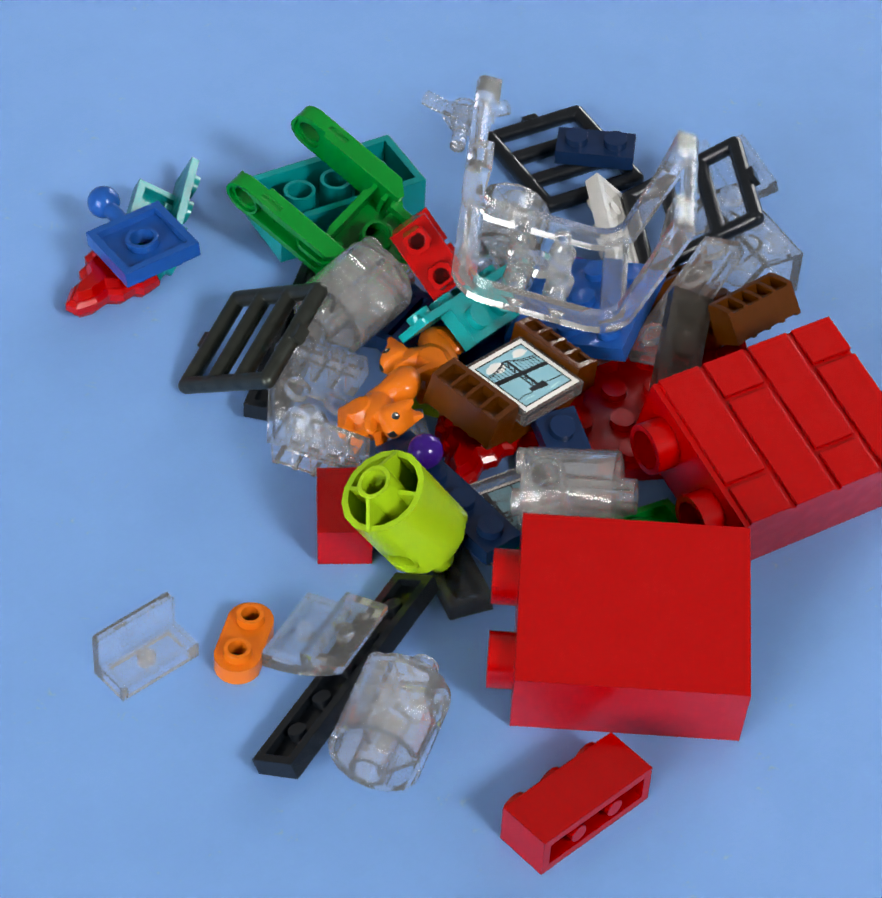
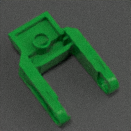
M306 106L291 121L294 135L304 146L360 192L358 197L329 225L326 233L273 188L267 189L257 179L244 173V171H241L226 186L227 194L238 209L315 274L346 275L352 270L378 293L382 294L408 266L405 259L390 240L392 230L412 217L403 208L404 189L402 178L322 110L314 106Z

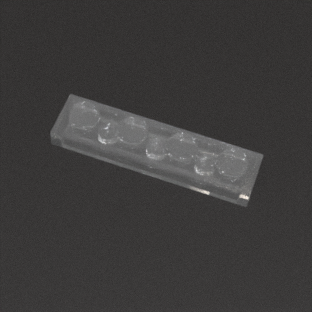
M704 237L645 320L628 355L630 361L666 367L707 309L708 304L712 302L745 254L741 241Z

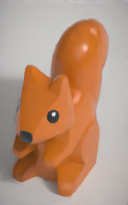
M432 326L424 330L419 336L418 347L408 348L393 337H388L387 346L381 354L379 368L386 375L399 366H412L417 369L422 379V387L415 397L419 404H424L422 401L433 372L454 357L459 360L458 355L464 351L447 326Z
M399 366L364 396L355 398L338 408V433L341 437L345 436L351 443L355 456L360 457L364 454L367 442L375 440V444L378 447L387 442L388 438L395 439L400 437L424 417L422 412L411 408L414 403L413 399L418 395L422 387L421 375L417 369L412 366Z

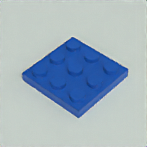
M547 256L518 310L519 316L512 321L504 336L506 346L510 343L515 322L534 315L546 326H550L557 334L565 337L575 347H579L589 357L625 362L666 279L664 267L642 263Z

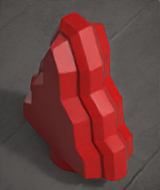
M91 250L84 257L86 265L79 271L80 282L71 288L65 307L68 312L81 318L95 313L106 304H122L133 296L143 297L158 287L160 280L155 275L144 282L127 288L100 257Z
M439 414L435 427V436L440 439L443 445L444 462L470 486L478 481L482 471L497 467L502 458L514 455L522 439L521 437L511 444L505 441L486 450L482 447V444L473 437L467 436L468 434L458 426H454L453 422L445 416Z

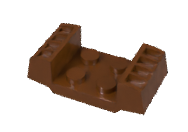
M694 257L689 262L678 265L669 272H665L666 279L645 323L654 326L661 336L716 351L725 345L740 346L747 339L757 337V334L762 331L772 329L771 327L775 324L783 323L785 319L792 315H798L801 311L791 281L783 276L769 272L730 292L727 288H717L711 258Z
M534 315L515 322L509 345L522 339L578 379L579 382L526 412L519 407L520 405L454 357L433 372L422 402L433 407L439 412L438 414L445 416L453 422L454 426H458L468 434L467 436L473 437L482 444V447L486 450L505 441L511 444L533 430L531 427L533 416L569 407L575 398L595 383L598 361L582 352L579 347H575L565 337L557 334L550 326H546Z

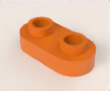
M247 602L235 606L229 612L214 650V670L221 680L230 684H245L254 680L259 675L274 635V616L269 608L260 603Z

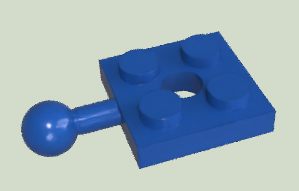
M99 186L90 192L87 199L90 212L98 218H108L110 222L86 232L88 246L127 288L201 255L199 242L159 201L126 214L120 208L119 195L113 188Z

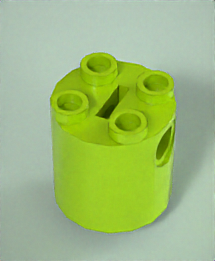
M400 450L382 451L366 459L355 469L344 487L341 502L344 517L397 570L410 574H424L430 571L440 573L452 565L454 554L464 539L466 523L468 521L467 512L412 454Z

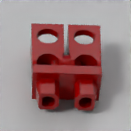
M425 207L393 229L390 240L433 301H435L468 278L472 272L451 242L445 243L444 240L447 239L446 234L427 207Z

